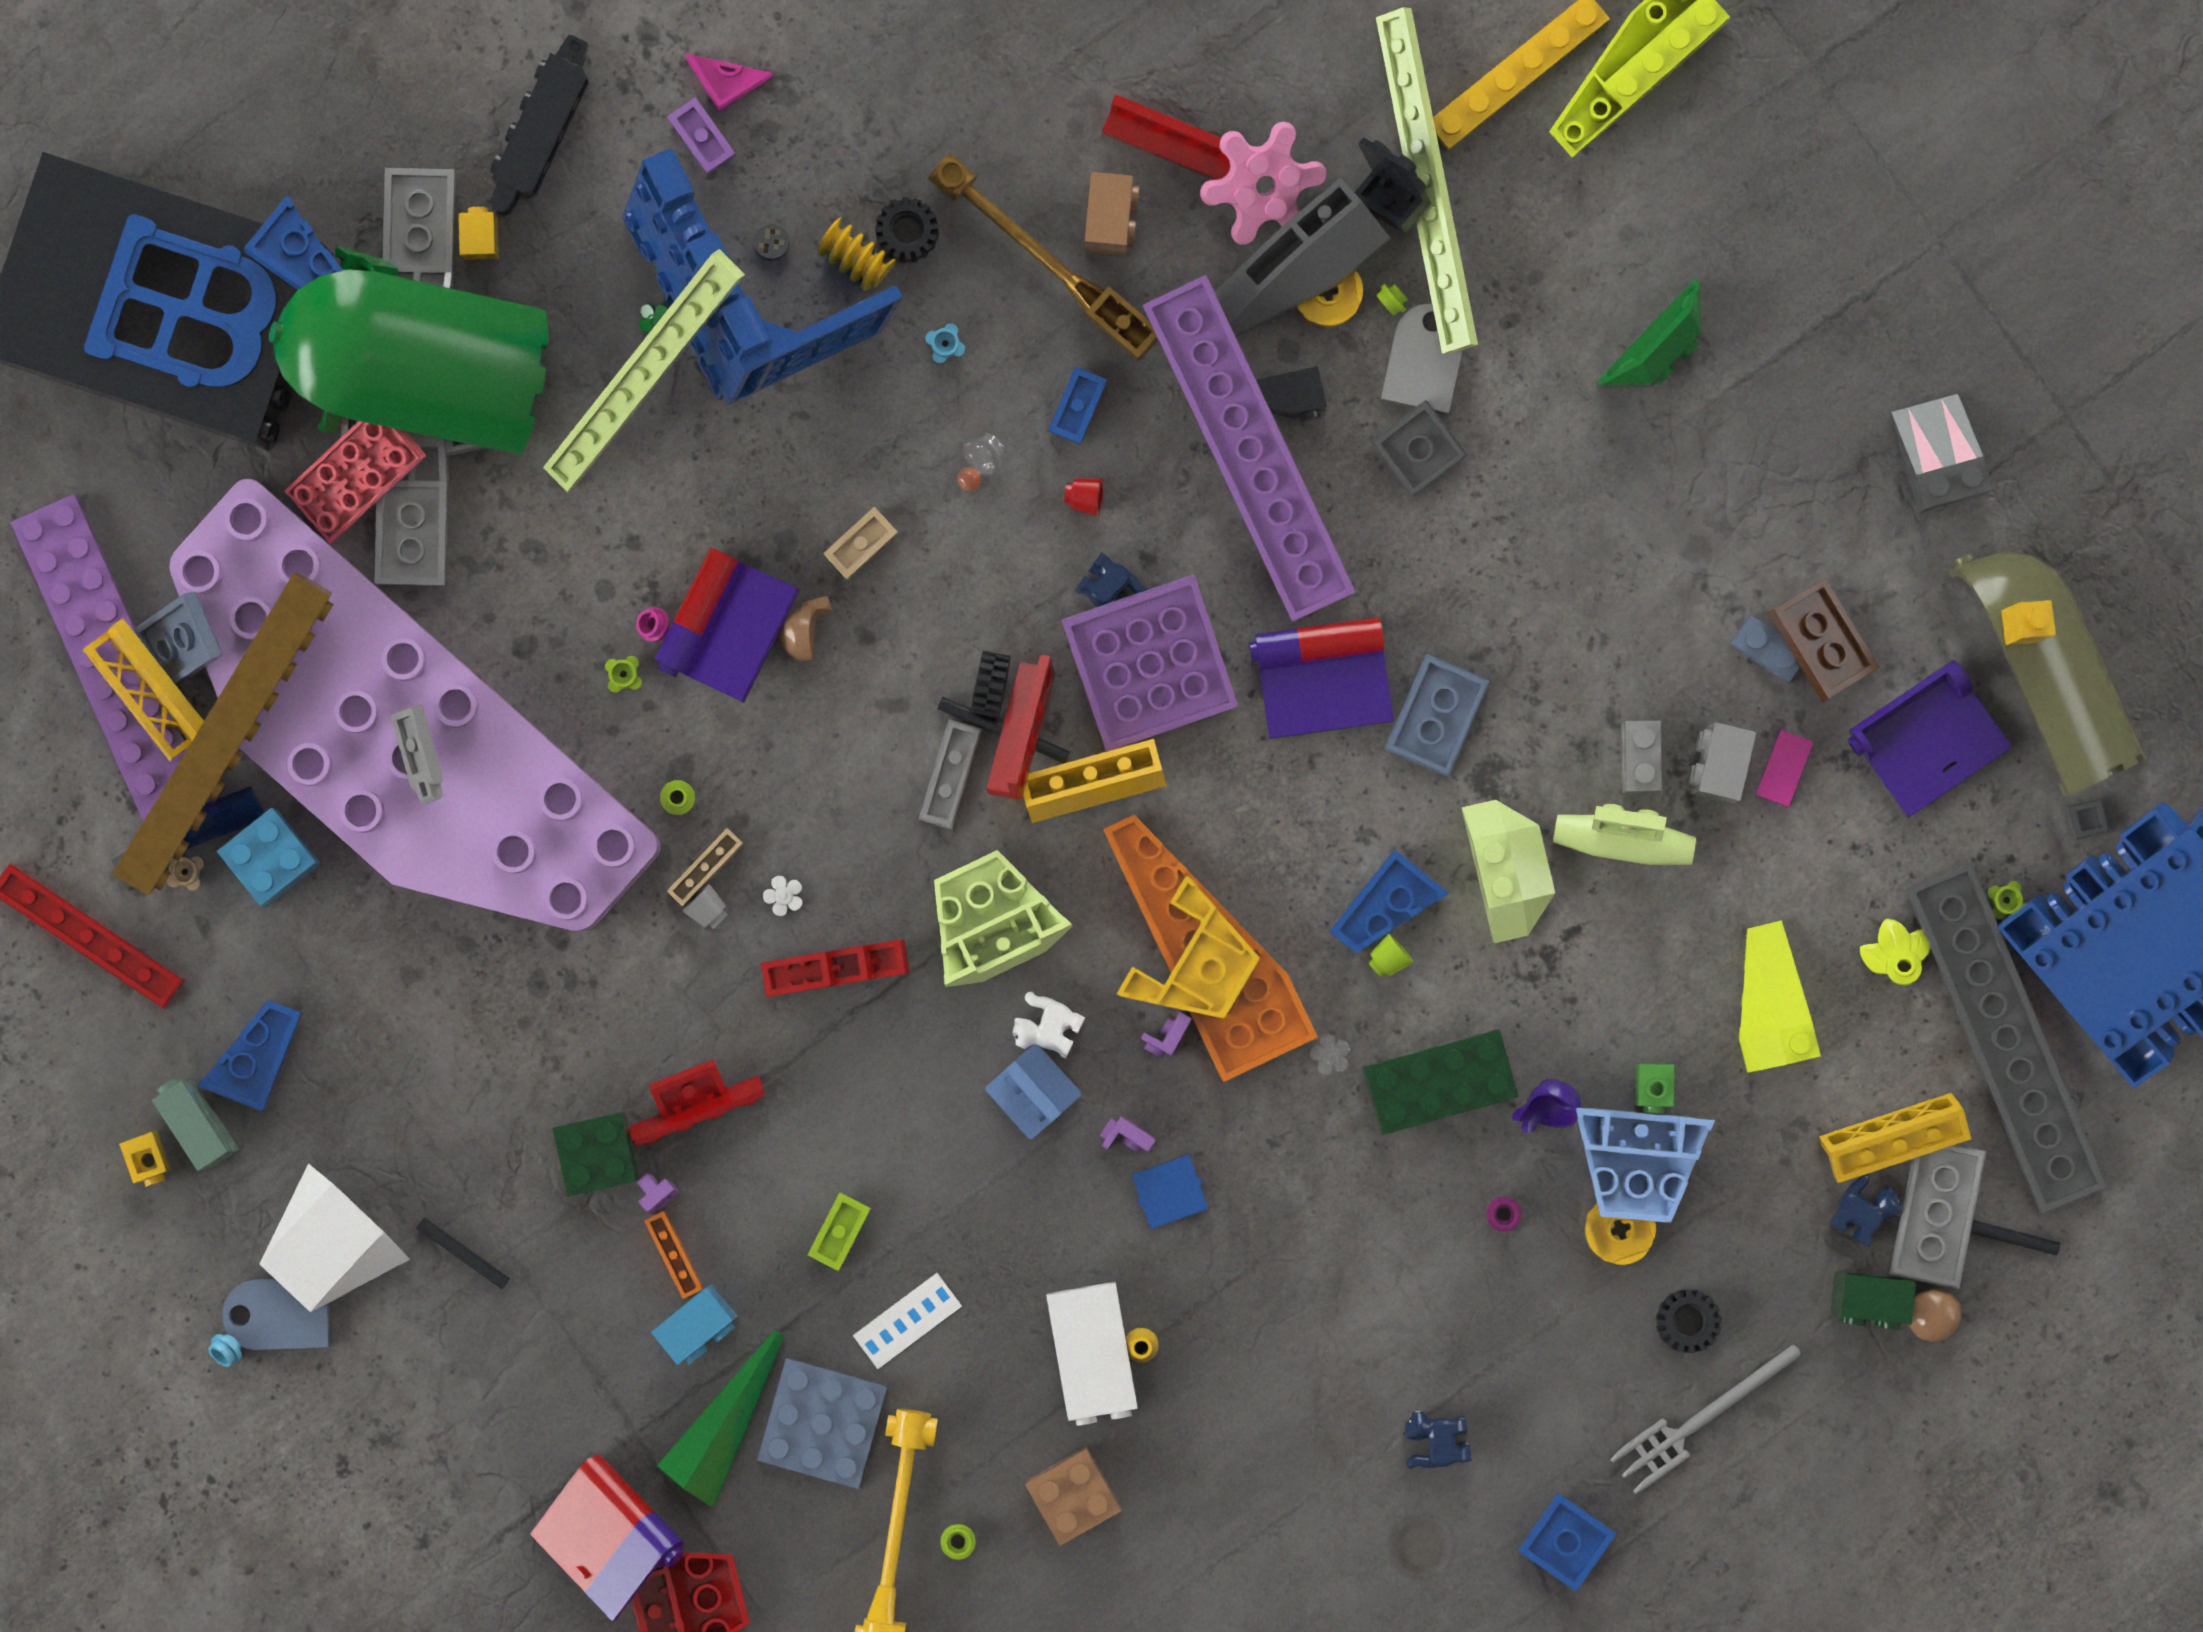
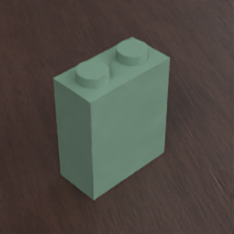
M174 1078L157 1089L160 1095L152 1099V1102L197 1171L210 1170L240 1150L199 1086H197L195 1080H182V1078L176 1080Z

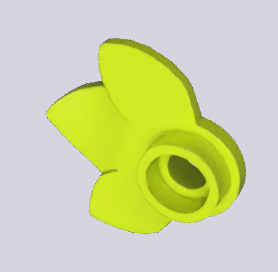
M1885 919L1881 924L1878 943L1860 946V956L1866 966L1874 973L1887 974L1898 985H1910L1918 980L1922 971L1921 962L1930 951V946L1922 929L1909 934L1901 923L1892 919ZM1901 962H1907L1910 964L1911 969L1908 972H1902L1897 966Z

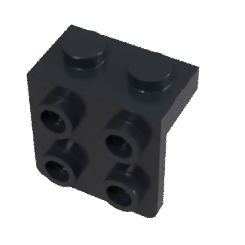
M1362 138L1358 145L1372 172L1354 193L1361 199L1373 216L1405 234L1431 204L1425 191L1426 185L1415 172L1417 167L1408 157L1404 155L1397 157L1378 140L1371 142L1366 138Z

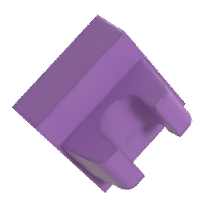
M648 1173L637 1181L638 1185L646 1193L638 1202L646 1212L655 1215L681 1193L671 1181L664 1179L661 1183H658Z

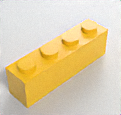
M1151 739L1029 773L1023 796L1031 821L1035 823L1166 787L1167 784L1155 741Z

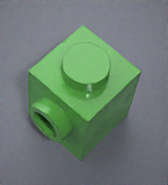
M1635 1063V1105L1643 1106V1113H1665V1107H1674V1064Z

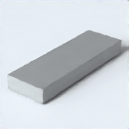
M948 720L919 820L953 829L982 729Z

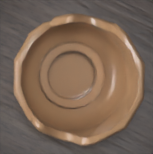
M1940 1287L1924 1290L1914 1298L1912 1325L1908 1324V1326L1918 1338L1924 1341L1939 1342L1948 1339L1960 1325L1962 1318L1960 1302L1952 1292Z

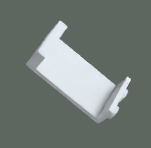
M1116 1281L1047 1293L1046 1297L1068 1421L1076 1420V1425L1079 1426L1097 1422L1096 1416L1110 1414L1111 1419L1132 1416L1131 1410L1138 1409Z

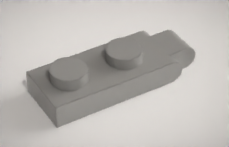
M413 706L391 715L411 789L417 792L422 804H429L441 799L443 792L440 783L443 781V776L423 706Z

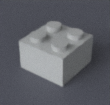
M1716 722L1707 726L1704 731H1700L1695 751L1700 752L1699 761L1696 765L1691 766L1687 785L1692 786L1691 795L1729 804L1741 801L1756 732Z

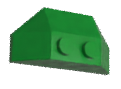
M1694 279L1595 384L1599 388L1650 387L1655 381L1661 385L1675 371L1671 364L1679 356L1685 360L1699 346L1695 339L1701 333L1700 283Z

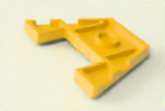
M1186 876L1170 904L1201 921V924L1171 975L1163 985L1132 966L1116 994L1125 998L1224 1019L1260 957L1217 910L1193 880Z

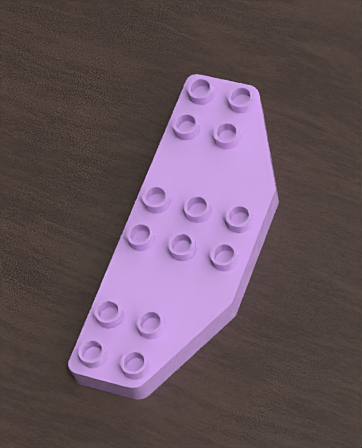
M253 479L238 481L174 551L170 559L169 568L178 595L180 597L183 594L195 591L198 601L204 607L205 617L210 629L219 643V650L222 656L206 666L217 697L220 696L293 573L297 571L333 593L329 601L334 606L324 622L316 620L310 630L316 634L306 652L298 650L292 660L298 664L287 682L282 679L274 690L280 694L269 712L264 709L261 711L256 720L261 723L259 730L251 742L244 739L240 749L392 885L581 932L595 927L658 857L661 844L653 831L259 482ZM418 705L423 706L425 717L428 720L429 731L443 776V781L440 783L443 792L442 798L429 804H422L417 792L411 789L391 720V715Z

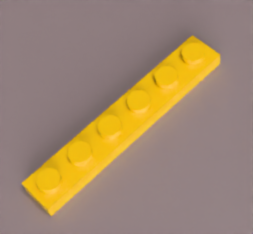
M1595 0L1576 1L1436 114L1433 120L1437 139L1449 151L1608 23L1610 18Z

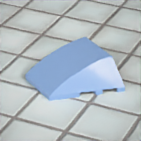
M1576 1108L1600 1216L1671 1223L1687 1187L1689 1176L1696 1160L1700 1157L1702 1146L1715 1120L1611 1109Z

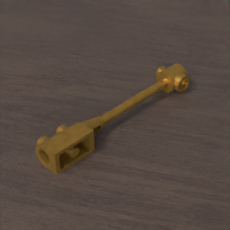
M949 153L930 174L928 178L930 182L954 202H957L962 196L970 201L1060 279L1085 311L1086 317L1137 361H1140L1151 350L1159 339L1149 320L1111 287L1108 286L1106 289H1103L1069 270L972 186L977 178L975 173L953 154Z

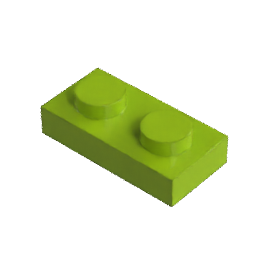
M839 1192L808 1256L839 1271L871 1208Z

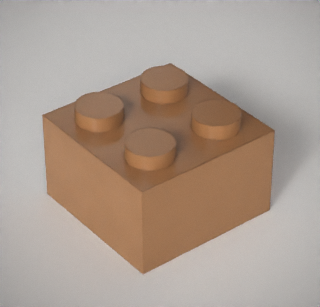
M1091 172L1084 241L1085 253L1126 257L1127 247L1134 248L1136 221L1130 220V213H1137L1139 186H1133V176Z
M1087 1446L1025 1481L1026 1488L1059 1546L1121 1512L1119 1502Z

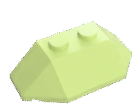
M1497 800L1462 807L1493 943L1528 936L1555 894L1539 825Z

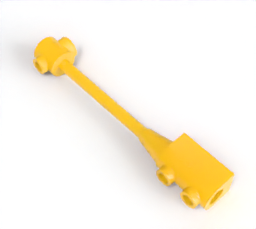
M897 1409L896 1416L888 1415L885 1436L892 1437V1445L901 1447L881 1582L877 1587L868 1615L864 1618L863 1626L856 1625L855 1632L906 1631L907 1623L894 1621L896 1587H894L915 1449L925 1450L926 1446L934 1447L938 1419L931 1418L930 1413L910 1409Z

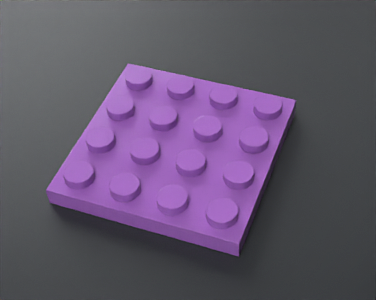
M1194 574L1061 620L1106 752L1238 707Z

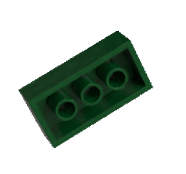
M1500 1029L1362 1067L1382 1135L1519 1097Z

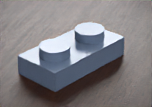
M1752 615L1748 616L1730 643L1731 646L1787 683L1792 680L1800 668L1799 663L1782 635Z

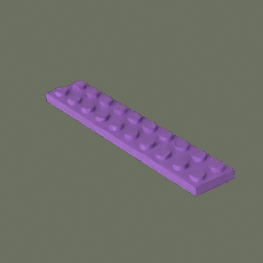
M1207 275L1201 276L1143 304V308L1292 622L1355 593L1354 586Z
M72 494L10 523L140 816L144 821L186 750L169 761L83 652L86 646L106 633L112 625L122 618L136 635L137 633L134 629L136 628L78 496ZM109 640L96 649V652L103 661L117 663L118 651ZM123 659V663H122V664L128 665V664L125 662V660ZM110 669L115 675L116 670ZM121 671L120 682L125 689L139 691L140 679L136 674ZM145 687L144 692L150 693ZM132 697L137 703L138 698ZM143 698L142 710L147 717L160 719L162 707L158 702ZM167 715V716H166V720L172 721V720L169 718V716ZM154 724V726H155V727L158 729V731H159V726H160V725H155V724ZM165 726L164 738L173 749L186 740L178 728ZM208 799L202 811L207 813L206 817L218 812L214 802Z

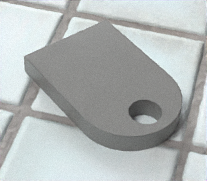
M1418 305L1407 311L1396 327L1380 400L1413 408L1427 400L1436 413L1448 415L1463 350L1452 354H1442L1438 331H1428L1423 325L1424 316L1434 313L1433 305Z

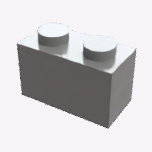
M1661 721L1623 722L1621 724L1622 793H1658L1662 791Z

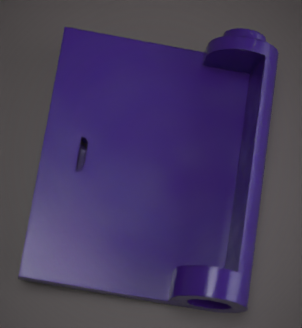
M1955 660L1950 661L1849 730L1851 737L1847 739V742L1853 752L1858 757L1861 755L1865 757L1908 818L2012 748L2009 741L1973 693V685L1969 677Z

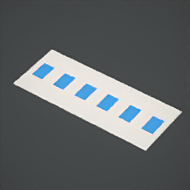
M936 1273L855 1333L853 1337L876 1368L879 1369L962 1307V1305L939 1274Z

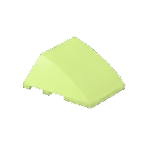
M998 850L934 880L945 987L984 982L1046 952L1073 927Z

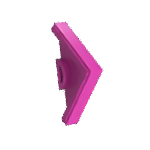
M690 53L685 55V59L719 112L774 79L769 71L765 72L721 60L694 56Z

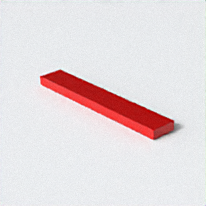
M9 863L1 875L0 899L161 1008H167L185 979L14 864Z

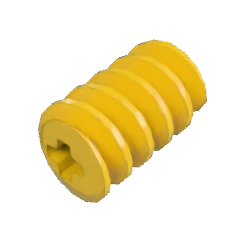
M840 217L824 234L817 254L822 257L830 253L828 262L831 265L841 261L839 271L845 274L852 270L850 280L854 283L863 278L861 289L867 291L879 285L890 272L896 260L892 259L884 264L882 261L885 251L882 250L873 255L872 250L875 243L871 241L863 247L861 242L864 234L859 233L853 238L850 237L853 226L849 224L841 230L839 225L842 217Z

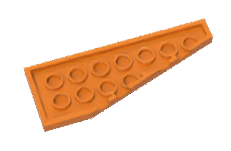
M1135 814L1103 829L1171 973L1201 924V921L1170 904L1186 876L1193 880L1217 910L1260 957L1224 1019L1190 1012L1222 1082L1228 1081L1318 1038L1288 973L1254 940Z

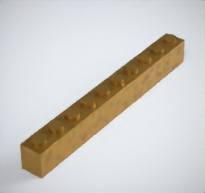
M297 571L293 573L114 869L113 876L147 896L151 894L154 888L159 891L162 890L171 875L166 868L172 858L177 861L180 860L189 845L184 840L190 829L197 832L207 815L206 812L202 811L208 799L215 802L225 786V783L220 781L226 769L231 772L234 771L243 756V753L239 752L238 749L244 739L249 742L252 741L261 726V723L256 721L261 711L264 709L269 712L280 695L274 691L281 679L287 682L298 664L292 661L299 649L306 652L316 635L310 631L316 620L324 622L334 606L329 601L333 594L331 591Z

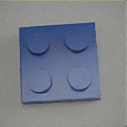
M1557 1492L1517 1550L1577 1592L1616 1533Z

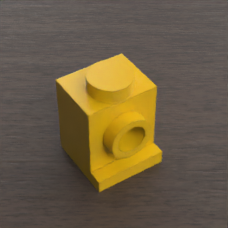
M153 1131L119 1144L133 1184L144 1181L145 1187L165 1181L164 1173L172 1171L160 1139L159 1131ZM148 1153L152 1154L155 1159V1163L151 1167L146 1166L144 1163V1157Z

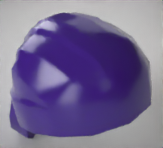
M1546 1079L1541 1081L1538 1087L1531 1092L1526 1104L1513 1113L1512 1120L1523 1121L1521 1126L1522 1133H1534L1538 1123L1554 1128L1573 1126L1578 1120L1576 1108H1581V1099L1577 1091L1566 1082L1557 1079Z

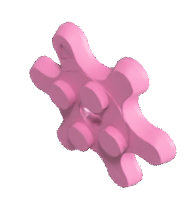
M1288 122L1275 124L1271 129L1268 141L1259 147L1249 145L1239 132L1229 131L1225 133L1220 140V149L1230 161V170L1222 179L1209 180L1200 189V196L1205 204L1216 206L1227 203L1235 208L1237 218L1232 226L1231 236L1240 245H1247L1254 241L1259 226L1265 221L1274 220L1283 227L1300 212L1297 206V197L1300 192L1305 188L1320 186L1327 177L1326 168L1322 163L1311 161L1300 164L1292 159L1291 147L1296 139V130ZM1262 176H1271L1274 188H1271L1266 193H1258L1256 189L1257 181Z

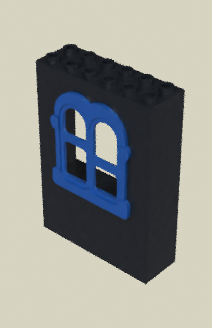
M42 152L0 275V364L268 451L269 445L275 444L280 432V425L277 424L280 412L287 410L291 399V392L288 391L290 384L283 378L277 364L273 343L269 341V332L272 323L278 322L284 307L296 293L297 289L244 252V247L261 228L263 223ZM145 245H156L199 261V268L188 298L184 300L138 286L133 282V276ZM223 267L238 272L250 282L252 289L251 300L241 312L224 314L204 306L203 299L215 268ZM128 299L159 307L164 312L155 343L151 349H144L115 338L114 333L124 303ZM183 316L190 317L225 330L233 342V353L229 361L222 367L206 369L170 357L168 355V348L179 318Z

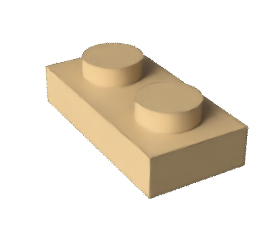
M873 507L828 548L823 555L848 580L898 534V531Z

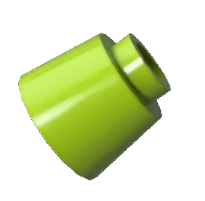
M1388 933L1370 953L1372 959L1368 962L1381 978L1386 974L1391 978L1413 964L1414 960L1396 938Z

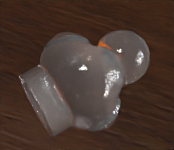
M986 433L981 439H971L964 443L963 453L971 467L963 468L957 475L959 487L965 491H973L980 487L981 476L991 477L998 472L1000 458L1006 453V450L1001 442L991 434Z

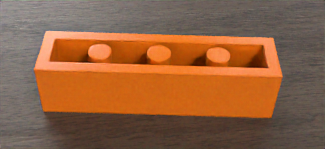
M666 1210L644 1220L682 1299L703 1290L704 1287Z

